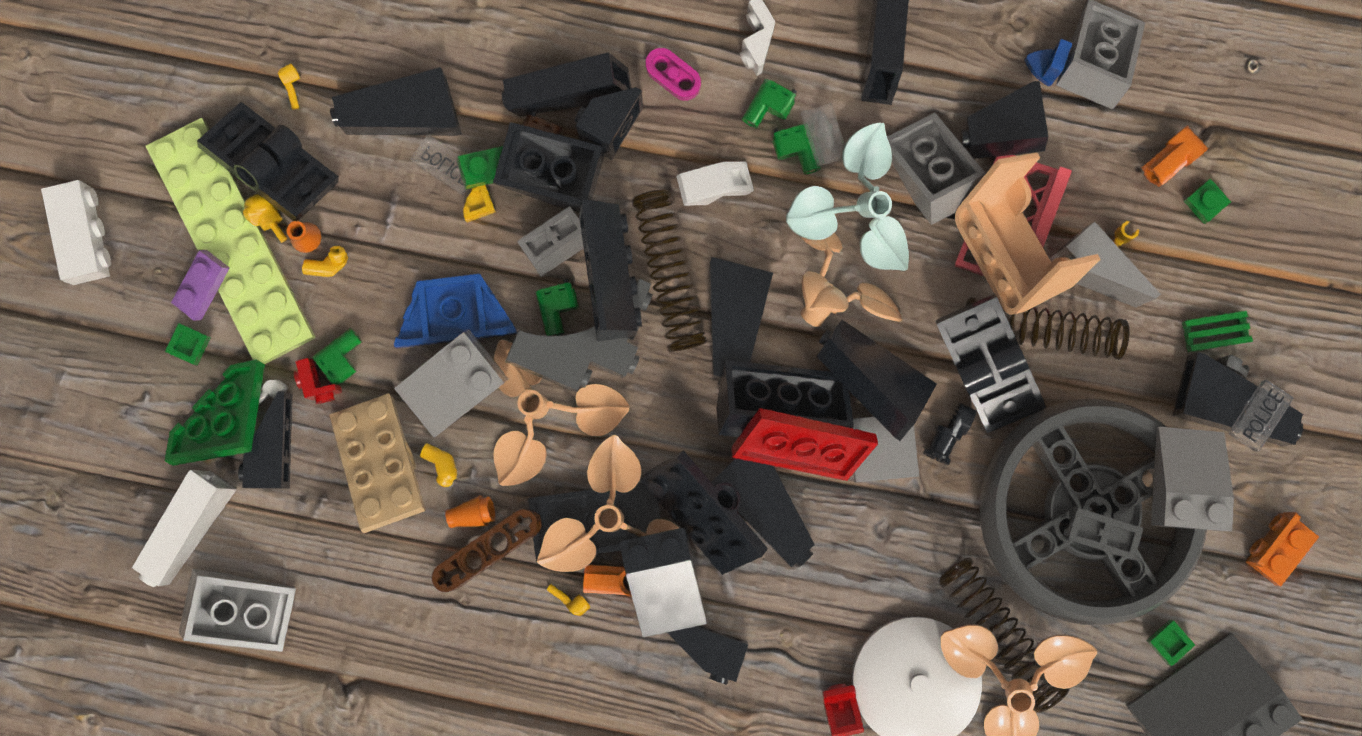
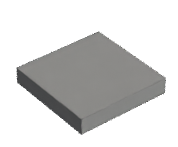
M875 417L853 419V429L875 433L878 440V445L854 472L855 483L919 477L914 426L899 441Z

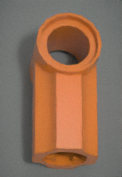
M1187 125L1165 143L1166 147L1141 168L1144 171V176L1151 183L1160 187L1175 176L1184 166L1187 167L1209 148Z
M588 565L585 567L583 593L615 594L632 597L630 589L624 585V576L626 575L624 566Z

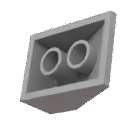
M1088 0L1072 37L1071 43L1073 44L1064 69L1058 76L1056 86L1114 109L1132 84L1145 22L1094 0Z
M935 112L887 136L892 153L891 162L915 205L931 225L955 213L959 205L986 174Z
M1095 222L1077 233L1050 257L1052 261L1059 257H1068L1072 260L1098 254L1101 260L1076 284L1135 308L1161 295Z
M467 330L431 357L394 389L435 438L504 384L509 378L473 333Z
M1157 427L1151 525L1232 532L1234 496L1225 433Z
M192 569L179 634L183 641L283 652L296 588L227 573Z

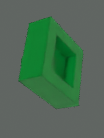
M1209 179L1188 196L1184 203L1203 224H1206L1229 205L1231 201Z
M178 323L165 352L198 366L211 337Z
M1170 619L1146 640L1168 666H1173L1195 646L1178 624Z

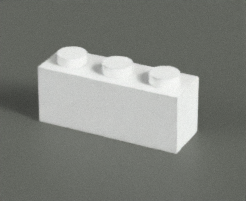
M80 180L42 188L41 191L60 280L76 285L109 277L108 267L111 266V258L103 245L102 236L105 235L102 221L97 217L95 206H98V197L95 190Z

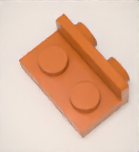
M1283 512V514L1280 513L1275 516L1268 526L1270 528L1269 532L1264 538L1258 539L1249 550L1251 555L1245 561L1275 586L1281 587L1319 538L1317 534L1299 521L1301 516L1296 512Z

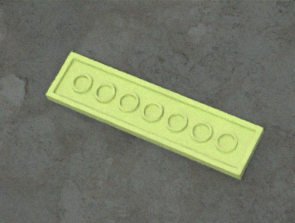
M200 118L146 145V148L197 250H208L230 267L218 291L252 359H257L266 364L316 337L260 227L252 225L244 217L243 210L246 199L233 174L198 148L197 140L210 130L206 121Z

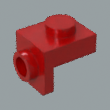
M305 358L295 361L297 370H294V379L299 389L302 388L305 399L315 400L316 404L335 400L334 395L342 393L341 386L336 384L322 387L317 364L314 360Z
M846 684L830 686L827 691L823 692V705L831 736H850L864 733L856 700L855 686H846Z

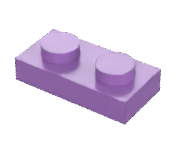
M199 250L171 303L193 321L202 320L230 267L208 250Z

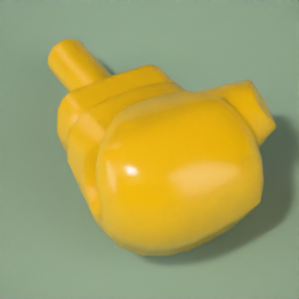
M258 193L245 200L243 215L249 223L254 226H261L264 231L272 229L281 243L288 239L278 225L282 221V216L276 207Z

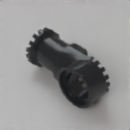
M959 403V406L956 407L959 410L955 409L954 412L957 414L952 415L953 418L950 419L948 428L936 424L934 428L936 433L929 448L924 450V455L933 460L937 458L936 461L945 465L950 464L951 460L949 457L956 441H960L962 436L967 434L977 413V410L962 403Z

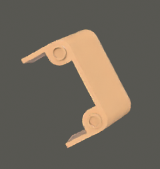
M1038 153L998 159L959 205L955 213V222L958 230L993 293L996 294L1002 309L1010 315L1025 312L1072 288L1101 260L1098 254L1072 260L1068 257H1059L1052 262L1050 261L1023 214V211L1031 201V189L1024 176L1040 159Z

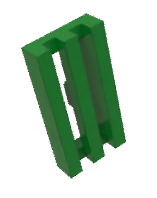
M1247 311L1183 321L1182 328L1187 353L1253 342L1252 335L1249 336L1248 331L1251 329L1250 323L1246 321V317H1248ZM1236 319L1238 321V325L1191 332V327ZM1240 331L1241 336L1195 345L1193 342L1195 338Z

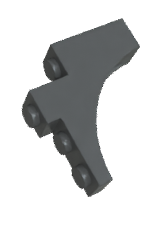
M639 279L636 282L637 295L632 296L634 308L646 311L653 295L648 292L651 283ZM594 326L588 330L564 336H541L519 330L505 362L576 392L580 386L585 388L590 379L592 370L588 369L589 364L624 378L627 373L633 374L640 357L635 355L638 347L627 342L628 338L633 340L635 337L597 341Z

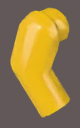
M333 246L330 248L328 256L322 261L305 259L302 272L304 275L332 277L346 265L348 255L343 247Z
M426 443L420 453V457L435 464L438 475L436 477L437 483L442 487H450L457 477L453 456Z

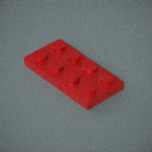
M760 408L731 448L733 458L848 481L878 445V440L875 433Z

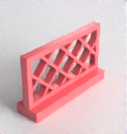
M1016 155L996 156L994 163L998 159L1014 157ZM1036 162L1024 178L1031 189V198L1037 211L1035 215L1026 219L1028 223L1032 222L1031 228L1042 247H1044L1072 170L1063 167L1056 169ZM1036 172L1048 175L1049 179L1046 186L1033 191L1027 176ZM1043 193L1039 203L1036 196ZM964 240L955 267L984 276L978 264L975 265L964 261L967 251L970 250Z

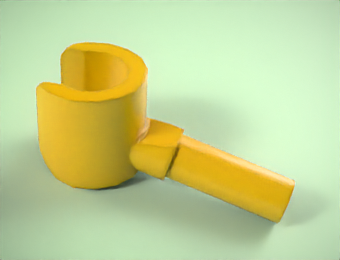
M290 63L280 68L278 75L288 92L291 109L297 110L299 109V104L292 83L301 78L295 66Z
M1130 221L1124 222L1115 230L1113 242L1117 247L1129 243L1138 236L1139 229L1131 235L1125 233L1124 228Z
M550 584L547 591L561 600L572 614L581 616L590 609L589 603L581 594L571 600L568 595L554 585Z

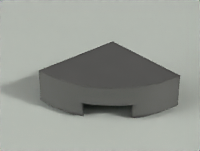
M1233 355L1218 358L1217 362L1243 378H1247L1250 368L1248 365L1243 366V361Z

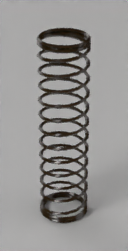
M660 189L639 194L631 201L634 208L641 209L635 218L645 221L638 227V230L647 233L641 239L642 243L650 245L645 249L644 254L653 257L647 262V266L658 268L650 274V278L661 280L652 288L654 291L664 292L655 301L660 304H667L659 309L658 313L670 316L663 320L661 325L671 328L676 327L666 332L664 337L667 339H679L669 344L667 351L676 352L701 346L707 340H705V336H701L705 334L704 332L683 336H667L679 329L699 324L702 320L682 324H664L678 316L696 312L699 308L680 312H661L675 304L694 300L696 296L670 301L658 300L669 293L693 286V284H687L677 288L656 289L658 285L666 281L690 275V272H684L669 277H653L655 273L663 269L687 263V260H681L667 265H650L652 261L660 257L681 253L685 250L684 248H679L664 253H647L649 249L657 245L679 241L682 238L681 236H676L659 242L644 241L645 238L654 233L670 231L679 226L678 224H673L656 230L641 229L642 226L651 221L664 220L676 215V213L671 212L653 218L638 217L639 214L646 210L672 205L673 201H666L671 197V191ZM655 196H660V197H657V198H654V199L644 200V199H647V198H651V197H655Z
M970 297L967 300L965 307L977 302L975 297ZM1036 307L1023 312V321L1019 334L1020 345L1025 340L1028 314L1034 309L1036 321L1031 337L1032 347L1037 343L1039 319L1042 313L1046 311L1048 323L1043 340L1045 349L1050 343L1052 319L1056 313H1059L1061 322L1056 336L1057 351L1061 349L1063 342L1064 321L1070 314L1073 318V325L1068 339L1069 352L1073 351L1076 342V323L1083 316L1086 325L1081 337V354L1086 352L1089 340V323L1093 318H1096L1098 322L1092 346L1093 355L1096 356L1099 352L1102 337L1101 326L1105 320H1108L1110 323L1104 349L1106 358L1112 353V356L1119 360L1126 353L1130 336V327L1126 319L1119 318L1112 323L1109 317H1105L1100 322L1096 315L1087 319V316L1081 313L1075 318L1071 311L1067 312L1063 317L1059 309L1050 314L1047 308H1043L1038 314ZM1015 314L1011 315L1009 322L1012 331L1014 330ZM1123 326V340L1118 353V337ZM1111 335L1110 348L1108 352V343ZM1097 336H1098V344H1097V348H1096V351H1095L1096 341H1097Z
M965 558L947 570L939 578L938 583H940L941 587H945L962 574L976 569L974 575L964 585L949 595L952 598L968 585L984 579L982 585L972 595L962 600L957 605V608L964 606L976 595L992 590L990 595L981 604L970 610L964 618H969L984 605L1000 600L991 613L982 617L975 624L982 625L992 615L1008 610L999 623L988 629L993 633L1002 624L1012 620L1016 621L1007 633L996 639L997 643L1000 644L1014 632L1023 631L1018 641L998 653L996 659H1001L1018 644L1031 641L1030 646L1025 652L1014 657L1004 665L1003 669L1007 670L1022 660L1028 653L1034 652L1035 648L1031 649L1034 645V639H1023L1026 635V629L1016 628L1018 625L1017 618H1008L1010 608H1000L1003 598L995 597L991 599L995 588L986 587L982 589L987 582V578L978 577L974 579L979 573V567H971L974 561L972 558ZM1036 660L1019 669L1012 675L1011 679H1018L1037 663ZM1033 676L1027 679L1026 681L1028 683L1032 681ZM1043 684L1033 691L1034 699L1040 696L1035 701L1033 709L1040 713L1052 708L1066 697L1070 688L1052 687L1047 690L1051 684ZM1057 692V694L1052 699H1050L1047 703L1041 705L1046 699H1048L1050 696Z

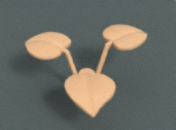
M835 232L822 240H811L801 237L811 247L825 252V260L820 274L807 271L802 276L801 284L805 306L800 314L807 323L820 327L830 313L836 314L837 312L846 311L849 307V302L855 299L860 300L861 306L876 316L897 322L903 320L894 301L879 287L868 283H860L857 287L858 292H853L846 297L841 290L834 287L833 284L824 278L833 252L839 253L842 250V243Z
M499 340L494 354V361L509 378L499 389L509 397L519 396L517 404L521 413L526 415L524 421L527 425L528 435L526 436L520 431H510L498 439L493 453L498 483L502 486L522 484L535 477L543 468L546 462L547 451L543 443L532 440L534 436L533 419L543 418L551 408L577 413L576 423L581 431L590 436H604L614 430L629 412L630 406L626 399L619 392L608 386L590 384L585 388L582 387L576 393L578 407L548 401L545 396L532 390L530 387L538 384L542 378L506 363L505 360L513 343Z
M612 435L603 441L594 452L588 465L587 478L591 488L599 493L610 491L607 505L601 506L595 513L596 524L586 533L584 525L576 519L563 518L553 523L544 536L537 562L541 566L559 572H573L587 567L594 560L597 553L595 544L589 538L599 529L605 532H615L621 528L641 537L679 528L671 521L655 519L650 522L646 533L624 523L622 511L614 506L616 491L626 493L634 489L640 481L642 469L636 454L618 436Z
M976 624L963 625L944 631L940 638L943 655L948 664L957 673L968 678H978L984 673L987 665L1000 681L1002 688L1005 689L1008 705H996L986 714L984 718L986 736H1036L1039 730V719L1033 709L1035 706L1033 691L1038 689L1037 683L1040 676L1044 673L1047 682L1057 688L1066 689L1074 687L1086 677L1092 661L1097 655L1096 648L1081 638L1071 635H1053L1042 640L1034 650V658L1041 667L1035 671L1032 681L1028 683L1024 679H1013L1008 682L995 663L991 661L997 655L998 643L994 634L987 628Z

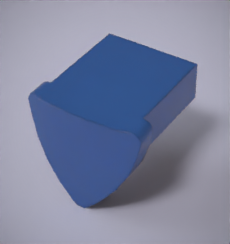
M1061 39L1054 49L1028 54L1024 61L1030 72L1040 82L1051 86L1063 71L1073 43Z

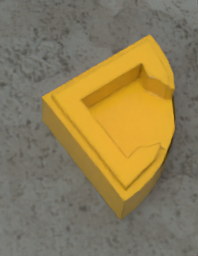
M486 185L474 187L468 195L463 208L466 223L496 212Z

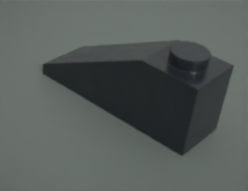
M278 391L254 435L251 452L243 455V463L239 465L238 476L240 482H242V488L290 489L293 394Z
M700 625L667 632L705 672L711 673L709 679L725 685L728 684L729 680L737 682L749 645L747 641Z

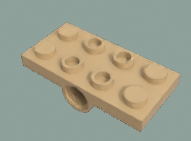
M388 393L329 414L360 530L366 533L426 511L414 472L416 469L415 460L410 446L405 440L391 394Z

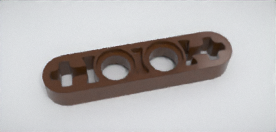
M531 509L518 510L446 559L432 573V582L435 588L441 592H451L459 589L536 536L542 526L540 515ZM521 517L531 518L532 522L529 524L530 531L523 529L514 534L510 530L522 524ZM498 532L503 533L507 538V546L502 551L496 550L492 545V538ZM472 550L477 551L481 556V564L476 569L471 568L466 561L467 554ZM459 567L463 571L451 578L453 584L450 582L444 583L442 580L446 576L444 570L450 572Z

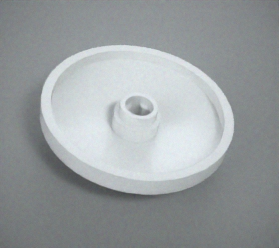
M903 617L880 626L864 641L853 664L851 684L855 686L856 700L861 716L878 735L957 736L970 723L979 706L982 692V676L978 678L962 676L948 664L941 649L940 638L944 631L953 628L926 617Z

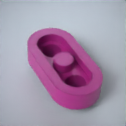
M657 48L648 54L646 58L647 74L677 99L683 101L691 100L699 94L701 78L698 72L666 48ZM664 63L667 68L659 71L656 69V65ZM684 81L691 84V87L687 90H683L679 86Z

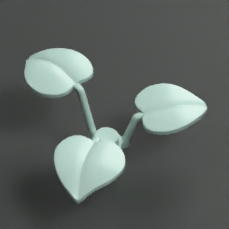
M875 123L855 132L846 142L842 156L844 167L849 172L858 173V180L870 192L861 194L857 200V205L833 208L834 199L828 190L819 186L805 188L793 200L786 215V222L797 235L811 240H822L828 238L837 230L838 223L834 214L858 211L863 217L873 218L869 223L871 230L865 232L860 240V253L864 261L877 269L906 271L909 263L906 235L900 223L894 218L887 216L892 208L891 198L887 193L879 191L878 186H873L867 180L879 179L884 176L890 169L892 161L891 147L886 136L885 124Z

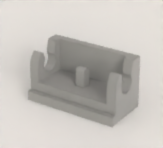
M570 206L517 241L541 277L583 249L580 220Z

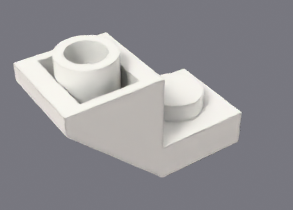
M763 0L749 1L746 18L752 30H758V32L743 40L742 52H740L744 65L747 69L752 68L756 76L763 71L775 26V20Z
M720 162L676 176L684 206L708 205L722 196L748 195L754 191L746 162Z

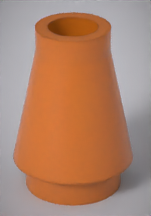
M293 221L287 227L290 242L297 251L308 253L319 246L321 232L315 224Z
M482 495L454 508L447 509L445 512L446 521L450 528L488 526L490 522H494L496 519L492 499L489 496L483 498Z

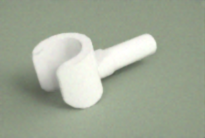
M279 379L268 380L262 387L259 404L267 399L269 395L274 398L278 391L286 392L288 386Z

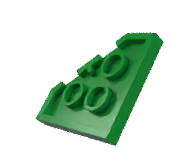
M256 359L230 365L222 374L225 379L214 391L208 389L192 407L195 412L183 425L178 422L169 432L164 461L175 466L251 452L265 364Z

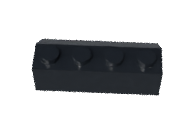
M581 200L579 220L597 341L635 337L637 327H642L640 308H634L632 296L637 295V284L635 276L629 277L628 264H632L633 259L631 246L624 243L623 233H628L626 214H620L619 204Z
M732 360L724 361L716 406L718 435L739 437L760 408L854 428L849 390L832 372Z

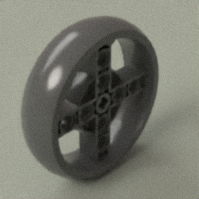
M1091 398L1074 399L1048 406L1032 414L1016 426L999 445L990 460L982 482L979 502L980 527L986 549L995 568L1013 591L1027 603L1045 614L1066 622L1095 626L1111 625L1141 617L1157 609L1176 594L1188 580L1197 565L1206 540L1207 530L1175 527L1170 549L1154 574H1152L1137 549L1135 559H1129L1132 563V571L1128 576H1125L1121 570L1123 561L1128 558L1067 540L1068 536H1063L1060 533L1059 524L1063 519H1067L1070 522L1071 518L1068 516L1070 507H1078L1090 511L1092 509L1089 505L1097 506L1099 510L1095 512L1097 514L1140 527L1142 521L1141 502L1153 496L1155 455L1123 474L1104 464L1085 463L1064 427L1079 423L1110 425L1130 433L1149 447L1154 454L1156 428L1166 427L1150 414L1120 402ZM1033 446L1054 482L1049 488L1045 499V520L1011 539L1006 513L1008 490L1017 465ZM1057 446L1062 448L1065 453V459L1061 464L1057 463L1053 458V451ZM1146 470L1153 477V482L1149 487L1142 481V475ZM1074 474L1078 475L1082 481V486L1078 492H1075L1070 486V479ZM1119 486L1126 493V498L1122 503H1118L1115 499V490ZM1036 535H1040L1044 541V547L1038 553L1031 546V541ZM1062 549L1080 558L1090 560L1101 559L1122 595L1112 599L1096 601L1072 598L1044 585L1029 569Z

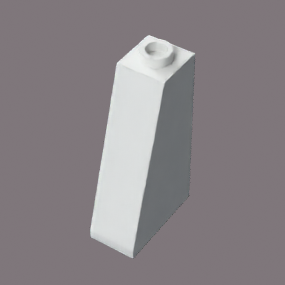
M190 470L132 567L140 573L139 579L152 587H156V585H170L237 489L211 471Z

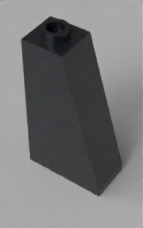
M909 0L873 1L861 101L892 105L903 72Z
M607 52L504 79L502 101L508 111L521 117L527 116V114L530 115L531 112L540 114L582 107L583 105L588 106L592 98L631 89L632 87L628 67Z
M441 67L332 97L334 108H330L332 121L335 127L339 126L346 135L458 136L462 134L448 81Z
M711 257L709 273L713 378L718 379V385H720L722 367L725 360L751 361L773 273Z
M841 319L835 329L828 327L819 340L823 347L816 357L894 438L901 441L915 425L937 383Z
M1197 352L1187 355L1172 416L1243 435L1242 433L1246 428L1251 429L1249 425L1251 420H1258L1263 424L1264 429L1262 432L1253 431L1251 438L1280 446L1296 445V441L1300 439L1303 433V423H1301L1303 414L1283 401L1281 403L1277 402L1267 395L1268 392L1206 354ZM1265 399H1270V400L1265 401L1266 407H1268L1269 409H1275V403H1276V404H1277V409H1276L1275 411H1269V410H1267V409L1264 407V405H1263V400H1265ZM1259 407H1262L1263 409H1265L1266 411H1268L1269 413H1271L1273 416L1269 415L1268 413H1266L1265 411H1263V410L1260 409ZM1254 414L1263 419L1264 421H1267L1269 417H1271V419L1267 424H1265L1264 422L1256 418ZM1254 421L1251 423L1254 429H1262L1258 422ZM1247 430L1245 432V434H1247L1248 436L1251 433L1250 430Z
M735 458L711 482L714 486L727 482L737 489L741 499L740 508L737 512L790 567H793L795 564L799 567L802 566L813 555L810 549L815 544L774 466Z

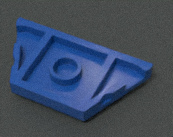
M480 274L423 280L416 282L412 293V301L405 311L404 322L398 338H395L394 347L398 349L447 343L453 341L467 330H470L477 339L517 334V329Z

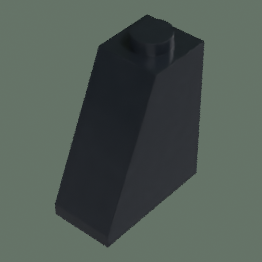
M1033 81L967 117L966 129H961V144L964 148H968V153L973 159L1045 151L1049 136L1040 81Z

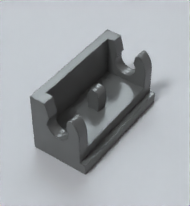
M1070 507L1068 514L1069 518H1071L1070 524L1064 530V535L1068 536L1067 540L1131 560L1135 559L1144 528L1078 507Z

